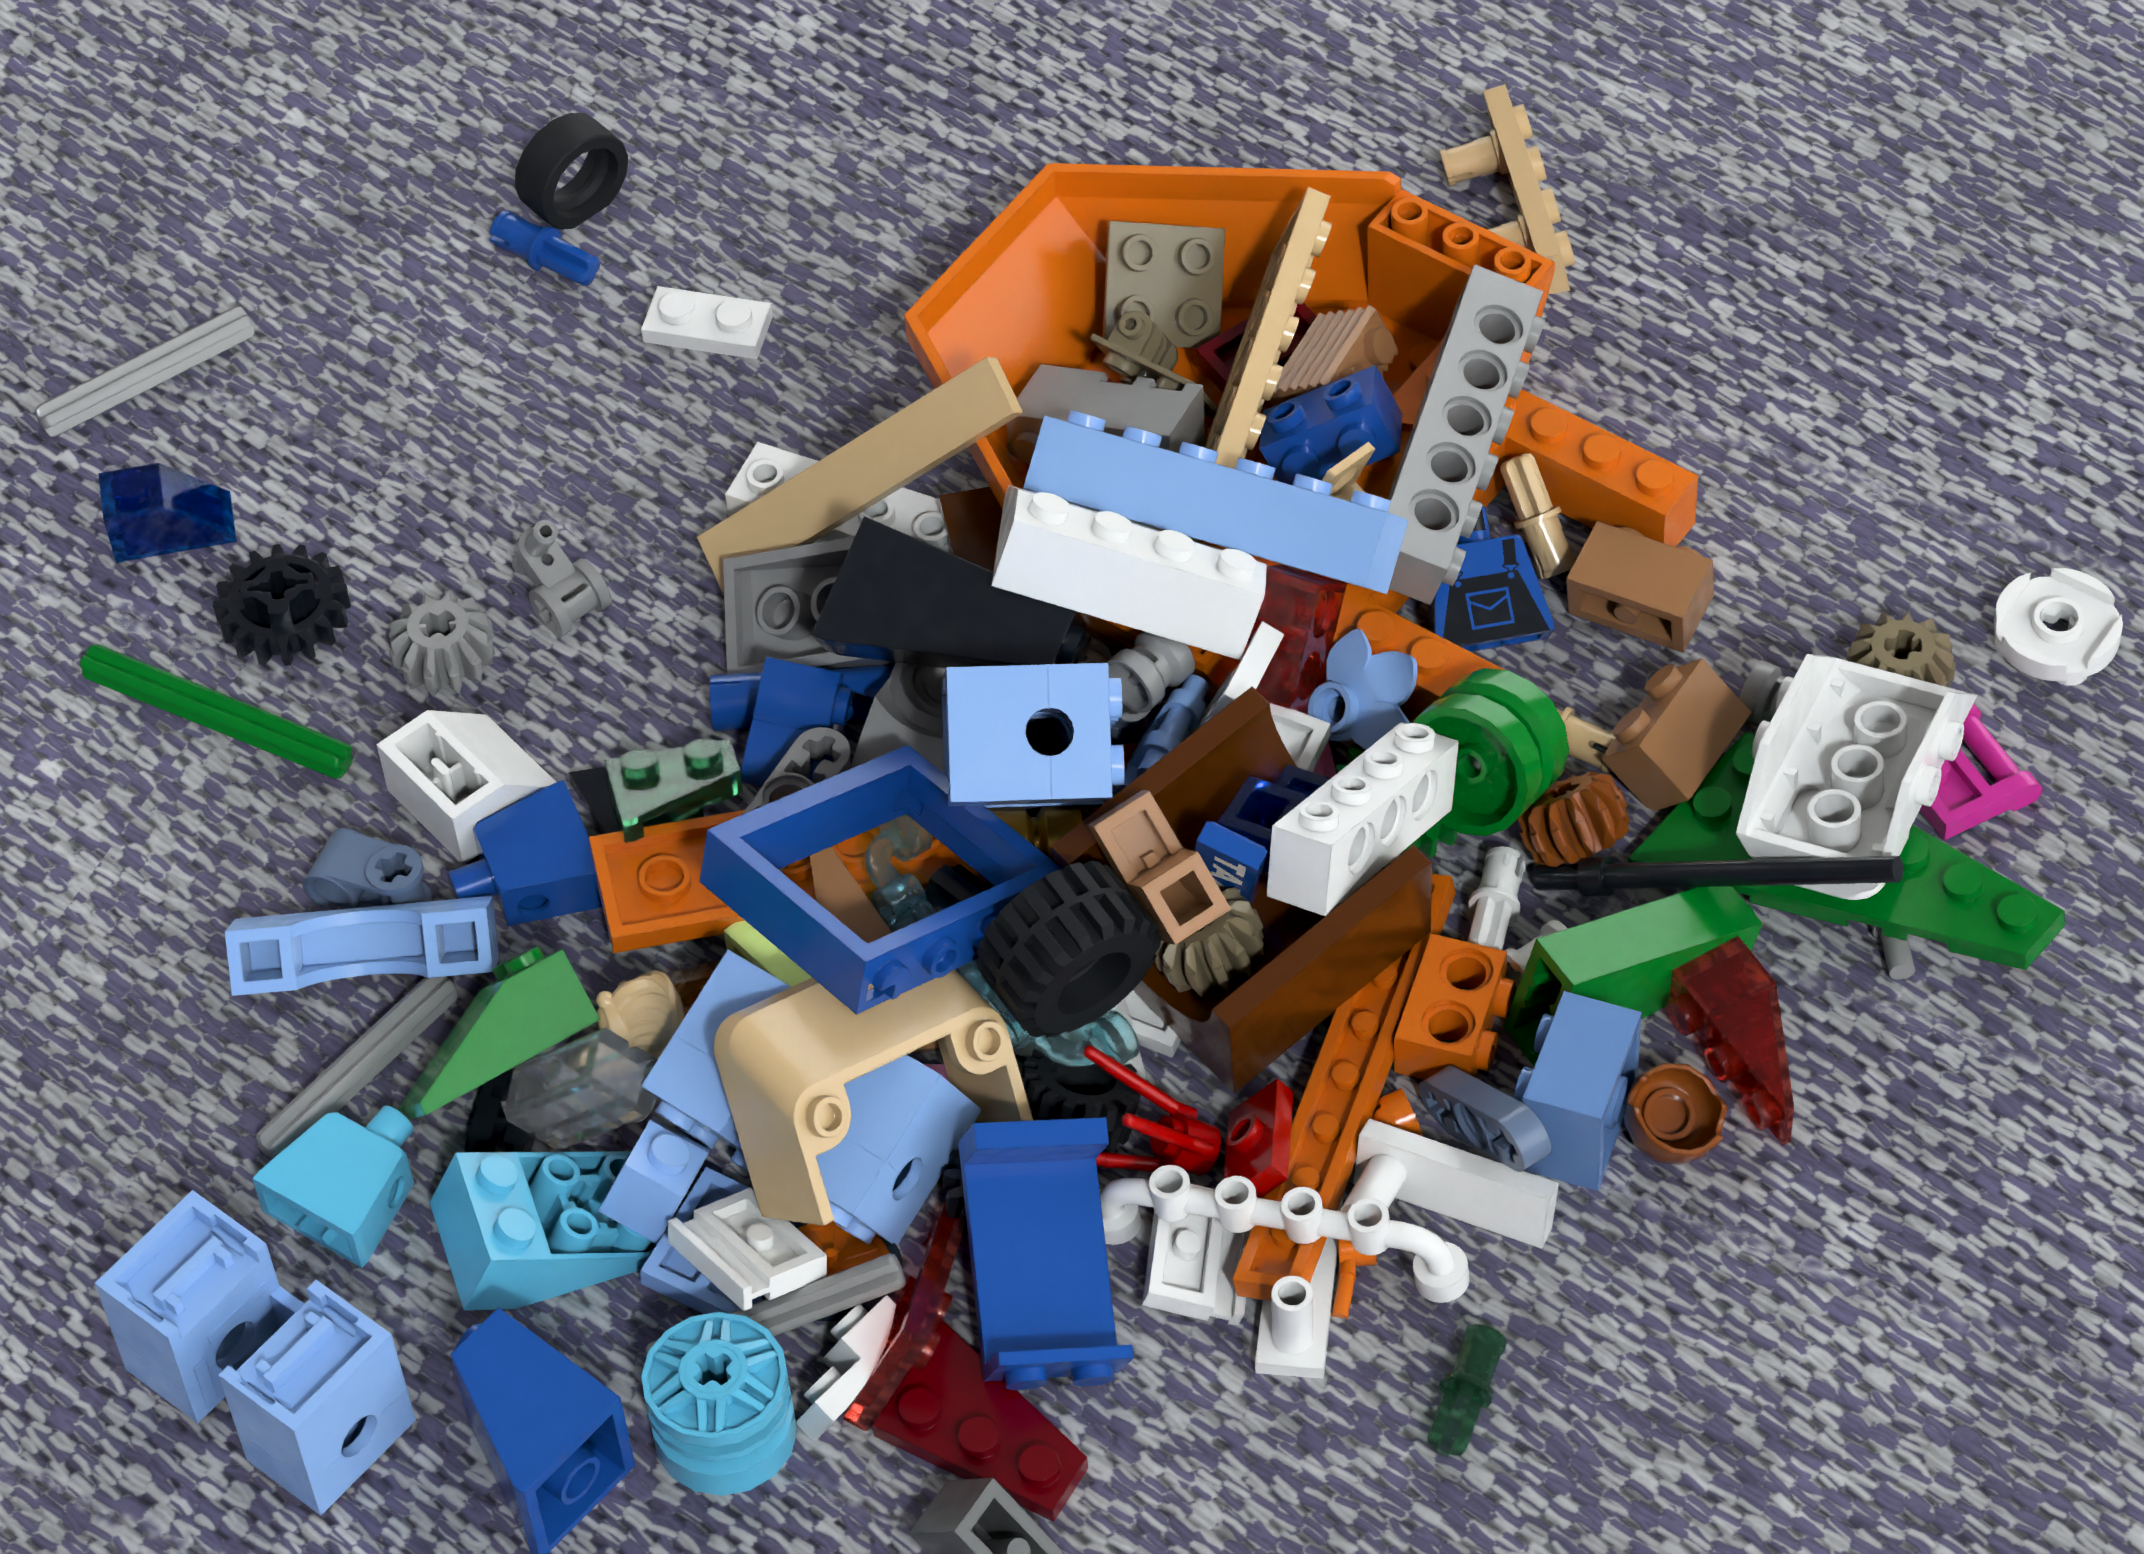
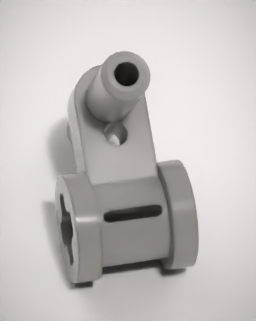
M542 520L536 523L534 527L526 529L516 541L512 567L519 574H527L536 586V588L529 592L530 604L538 619L557 638H561L572 631L573 622L591 610L595 609L597 612H601L612 604V598L605 581L593 565L582 558L572 564L556 542L558 530L555 524L548 520ZM542 560L546 561L549 566L544 565ZM573 595H576V596H574L573 598H571L570 600H568L567 602H564V601H566L567 599H569L570 597H572Z

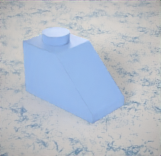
M652 1116L598 1211L657 1244L668 1226V1220H671L709 1154L710 1148Z

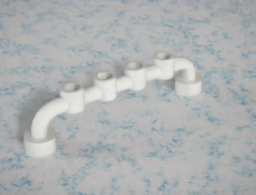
M1176 1165L1159 1167L1151 1174L1149 1179L1121 1178L1113 1180L1099 1190L1106 1244H1122L1136 1236L1141 1227V1216L1138 1206L1140 1205L1153 1207L1155 1214L1159 1218L1169 1222L1180 1221L1189 1214L1218 1218L1223 1228L1234 1233L1246 1232L1255 1225L1283 1229L1290 1240L1299 1244L1313 1243L1323 1236L1351 1241L1355 1250L1364 1255H1377L1384 1252L1387 1248L1412 1252L1416 1254L1413 1260L1416 1288L1424 1298L1433 1302L1444 1303L1459 1298L1469 1285L1468 1261L1460 1247L1444 1242L1436 1234L1423 1227L1390 1220L1387 1206L1375 1198H1364L1356 1201L1347 1213L1323 1209L1322 1199L1318 1192L1308 1187L1291 1189L1283 1196L1282 1201L1257 1198L1254 1184L1242 1176H1230L1223 1179L1215 1190L1191 1187L1188 1173Z

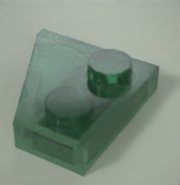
M698 739L689 742L683 747L659 751L638 749L627 752L622 757L604 760L608 787L625 843L643 838V823L669 811L670 818L678 822L697 813L706 805L722 802L743 792L741 771L730 739L719 741Z

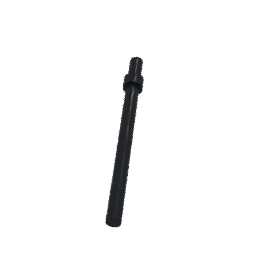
M1900 856L1614 863L1611 857L1581 858L1578 864H1562L1557 867L1537 865L1533 871V884L1538 891L1579 890L1583 896H1610L1614 893L1615 889L1899 883L1903 878L1904 867Z

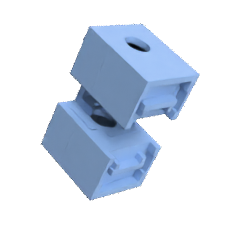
M1108 663L946 667L941 683L944 774L950 780L948 806L1024 807L1025 810H1040L1043 806L1079 805L1080 808H1100L1104 805V802L1113 798L1114 785H1124L1123 745H1111L1110 732L1112 725H1115V722L1122 718L1121 678H1109ZM1037 722L1047 723L1054 727L1062 739V752L1057 755L1047 756L1033 750L1027 741L1026 727Z
M727 950L641 1087L661 1100L655 1110L657 1114L678 1126V1129L706 1145L711 1150L719 1139L736 1149L730 1160L748 1172L714 1056V1039L720 1024L728 1016L780 993L791 986L734 952ZM908 1055L844 1084L851 1107V1122L848 1132L837 1146L816 1156L835 1224L867 1245H870L875 1235L880 1236L891 1244H899L949 1164L951 1151L959 1148L958 1141L982 1111L981 1108L941 1074Z
M193 1190L95 1282L125 1370L197 1424L226 1397L246 1460L320 1516L416 1421L392 1334L318 1280H315L307 1288L309 1300L305 1304L279 1286L267 1244Z

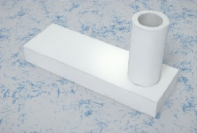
M1369 1118L1359 1134L1353 1181L1355 1186L1340 1211L1348 1213L1350 1207L1356 1201L1364 1198L1378 1199L1389 1209L1394 1198L1542 1249L1552 1229L1559 1183L1525 1171L1517 1172L1502 1163Z
M1343 1197L1337 1211H1340L1343 1206ZM1327 1237L1310 1283L1298 1276L1283 1277L1272 1288V1301H1262L1255 1373L1324 1379L1338 1255V1239Z

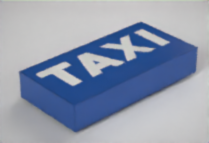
M1207 821L1196 841L1194 851H1198L1221 891L1235 887L1240 895L1245 897L1246 901H1249L1250 905H1252L1257 895L1268 852L1265 850L1266 847L1213 821Z

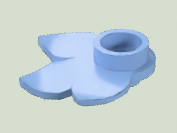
M1354 629L1339 639L1330 650L1327 657L1326 682L1319 685L1313 691L1308 703V715L1331 724L1329 740L1345 742L1353 739L1363 749L1367 750L1400 722L1409 723L1399 706L1408 701L1416 686V659L1409 654L1396 651L1372 655L1370 643L1361 629ZM1343 702H1345V711L1341 718L1340 708Z

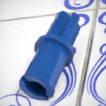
M510 210L501 212L495 218L490 228L489 234L492 235L490 242L493 245L522 257L528 261V265L535 271H539L544 266L576 283L588 286L594 281L595 274L600 269V261L597 257L563 241L558 229L550 226L545 228L537 226Z

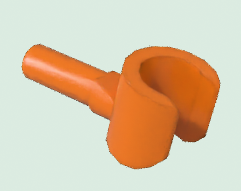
M1338 1239L1339 1278L1331 1316L1347 1319L1356 1280V1267L1376 1266L1377 1255L1361 1254L1355 1250L1351 1241Z

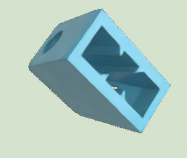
M383 1106L366 1127L357 1124L338 1112L325 1114L252 1178L262 1212L363 1268L371 1258L414 1185L407 1154L400 1148L414 1132L413 1125L406 1116L391 1106Z

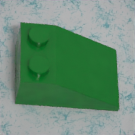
M537 946L492 968L497 981L480 989L397 1110L406 1116L408 1120L425 1116L599 1021L600 1018L563 949L544 956L540 947Z

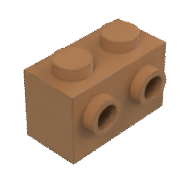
M1596 521L1566 578L1569 614L1684 653L1714 596L1713 560L1703 557L1692 548L1685 546L1673 547L1647 538L1635 529L1629 527L1617 528Z
M1703 658L1675 667L1674 664H1668L1658 670L1646 683L1644 690L1648 694L1639 707L1627 713L1614 727L1613 735L1616 738L1601 758L1646 808L1653 811L1689 801L1752 713Z

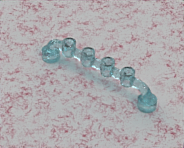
M907 814L880 825V834L871 840L865 854L866 872L878 888L872 893L873 906L889 926H894L906 918L915 923L937 913L938 911L927 901L926 893L920 882L912 874L906 873L901 875L891 863L893 855L898 860L907 862L929 850L932 844L931 834ZM976 960L957 968L960 971L959 974L1001 1013V1017L1006 1023L1014 1052L1032 1044L1040 1053L1053 1062L1069 1067H1087L1095 1064L1083 1054V1049L1087 1045L1094 1046L1122 1065L1135 1058L1139 1053V1042L1134 1029L1123 1015L1114 1010L1108 1011L1085 1026V1040H1070L1061 1035L1048 1038L1045 1035L1040 1037L1031 1036L1021 1028L977 969Z

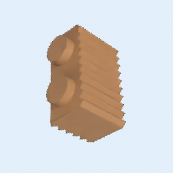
M1368 305L1366 309L1358 306L1356 311L1348 308L1346 313L1338 310L1336 314L1329 311L1327 315L1319 312L1283 367L1278 384L1270 399L1272 405H1278L1376 365L1383 377V372L1388 371V364L1393 363L1394 356H1398V347L1378 311Z

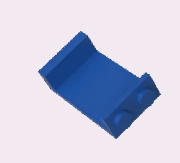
M1106 1117L973 1123L958 1141L983 1380H1005L1006 1388L1009 1390L1039 1388L1047 1384V1378L1072 1377L1073 1385L1097 1386L1112 1382L1114 1380L1113 1373L1120 1372L1134 1359L1132 1345H1117L1096 1165V1158L1109 1145Z

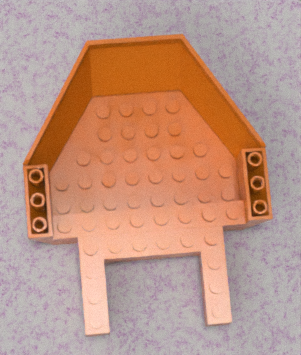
M1047 163L904 314L906 339L934 389L986 357H997L1016 398H1018L1041 364L1105 372L1108 378L1107 382L1121 383L1119 380L1122 375L1102 363L1106 355L1090 339L1093 333L1103 338L1108 221L1224 228L1225 245L1220 334L1249 318L1271 253L1304 193L1310 187L1331 196L1323 220L1332 223V227L1321 254L1318 258L1315 256L1313 258L1310 269L1315 270L1316 274L1304 303L1316 316L1319 312L1327 315L1329 311L1336 314L1338 310L1346 313L1348 308L1356 311L1358 306L1366 309L1370 305L1378 311L1398 347V356H1394L1393 363L1388 364V371L1383 372V379L1403 413L1400 452L1365 466L1356 481L1365 493L1387 499L1457 300L1474 264L1543 291L1536 312V316L1542 318L1555 271V262L1401 189V178L1388 171ZM1176 347L1178 361L1172 372L1196 384L1203 385L1206 395L1218 407L1223 393L1196 364V348ZM1523 351L1520 361L1529 364L1531 354ZM1521 389L1517 399L1507 397L1504 406L1515 410L1502 444L1491 443L1489 453L1499 456L1498 462L1486 491L1484 492L1476 488L1473 500L1483 503L1482 506L1486 508L1506 485L1500 471L1501 465L1510 458L1531 453L1536 460L1553 506L1560 505L1562 510L1560 513L1592 529L1596 521L1617 528L1629 527L1637 530L1647 538L1676 547L1694 526L1698 490L1697 474ZM1208 415L1204 418L1205 442L1214 419ZM1007 423L968 447L1002 509L1008 485L1023 489L1030 466L1019 458L1009 455ZM1260 434L1254 448L1247 450L1245 459L1268 465L1259 449ZM1274 475L1272 480L1278 481ZM1200 540L1198 541V542H1201V543H1204V544H1207V545H1211V546H1214V547H1217V548L1228 549V548L1221 547V546H1218V545H1214V544H1211V543H1207V542H1204V541H1200ZM1252 556L1255 560L1267 564L1265 597L1245 650L1262 621L1284 634L1256 688L1261 695L1287 665L1325 683L1327 657L1330 650L1339 639L1354 629H1361L1370 643L1372 655L1396 651L1409 654L1416 659V686L1408 701L1399 706L1409 723H1413L1435 700H1438L1461 676L1482 668L1505 670L1396 614L1409 599L1408 596L1388 589L1387 594ZM1081 613L1087 624L1085 627L1087 632L1113 647L1134 648V641L1142 632L1141 630ZM1188 645L1195 660V670L1192 674L1198 675L1207 681L1209 690L1206 696L1213 699L1230 670L1234 671L1240 660Z

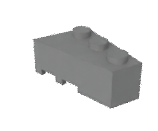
M1041 364L1017 398L1023 414L1007 423L1009 455L1017 457L1030 465L1044 415L1067 422L1070 410L1106 420L1103 432L1119 437L1123 436L1125 426L1160 435L1162 439L1159 448L1179 453L1182 442L1204 447L1203 385L1186 383L1182 391L1156 388L1157 385L1153 378L1137 377L1132 385L1107 382L1108 378L1105 372Z

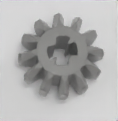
M449 590L441 600H433L428 594L424 593L422 605L403 604L400 615L401 619L390 622L389 638L391 649L389 653L393 667L397 669L398 674H403L404 681L408 683L410 689L412 690L425 684L426 689L434 698L442 688V684L450 683V687L457 694H460L462 678L466 677L468 680L481 683L484 672L483 666L493 664L495 650L492 638H494V631L491 620L487 618L486 613L480 612V607L475 603L474 598L471 597L458 602V598Z

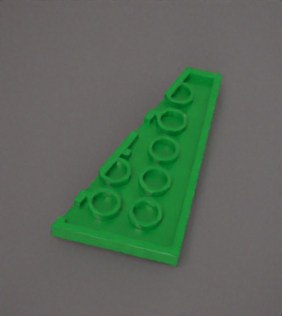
M1746 731L1710 770L1690 800L1679 803L1632 853L1628 858V863L1753 859L1748 855L1736 834L1755 761L1752 757V746L1755 737L1753 734ZM1914 825L1910 828L1908 840L1900 854L1904 867L1901 882L1886 883L1877 894L1869 898L1860 900L1841 899L1795 885L1732 886L1737 893L1747 895L1751 904L1848 927L1850 920L1882 928L1883 936L1904 941L1907 940L1910 934L1945 943L1949 952L2023 970L2028 969L2065 927V911Z

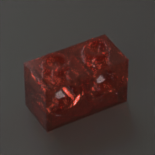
M1284 564L1267 567L1265 597L1245 650L1262 621L1284 634L1256 688L1269 703L1288 709L1306 706L1313 691L1323 684L1327 657L1332 648L1347 587L1346 582Z

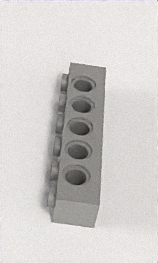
M1474 264L1457 300L1387 498L1391 500L1388 513L1409 520L1389 589L1428 605H1431L1441 583L1453 586L1460 572L1467 551L1456 547L1459 537L1470 538L1483 503L1473 500L1475 490L1477 488L1484 492L1486 491L1499 456L1489 453L1491 443L1502 444L1515 410L1505 407V402L1508 396L1517 399L1530 368V364L1520 361L1523 351L1530 354L1533 353L1545 324V319L1536 316L1543 291Z

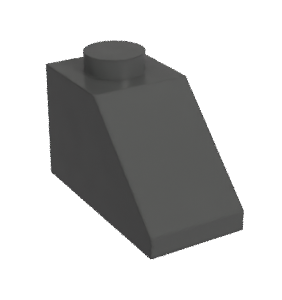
M994 1478L946 1481L908 1533L927 1554H1065Z

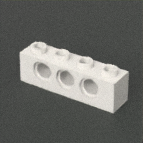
M1400 722L1272 825L1267 896L1327 916L1391 862L1393 858L1398 856L1452 810L1459 741L1436 734L1432 728L1423 724H1405Z

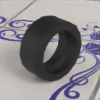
M568 113L550 121L534 135L523 150L517 164L515 189L520 200L545 222L557 229H573L610 205L619 193L627 175L628 154L624 143L586 113ZM588 152L583 166L575 177L561 189L555 191L561 175L570 163L581 154Z

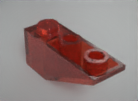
M1739 936L1672 970L1670 1000L1667 1002V1010L1676 1029L1684 1036L1693 1034L1703 1046L1706 1062L1713 1075L1722 1083L1730 1080L1740 1092L1745 1112L1753 1125L1759 1130L1769 1128L1783 1146L1791 1142L1794 1102L1776 981Z

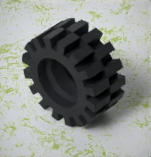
M1059 1041L1050 1042L1047 1050L1039 1046L1033 1049L1032 1056L1028 1055L1026 1057L1021 1079L1033 1120L1106 1117L1109 1145L1105 1150L1107 1152L1117 1149L1118 1143L1124 1145L1129 1140L1132 1129L1122 1124V1117L1127 1113L1136 1115L1141 1095L1086 1058L1083 1054V1049H1081V1042L1069 1041L1068 1049H1064ZM1092 1044V1046L1103 1052L1104 1047ZM1115 1052L1109 1055L1122 1064V1056ZM1132 1064L1124 1065L1134 1073L1137 1072Z

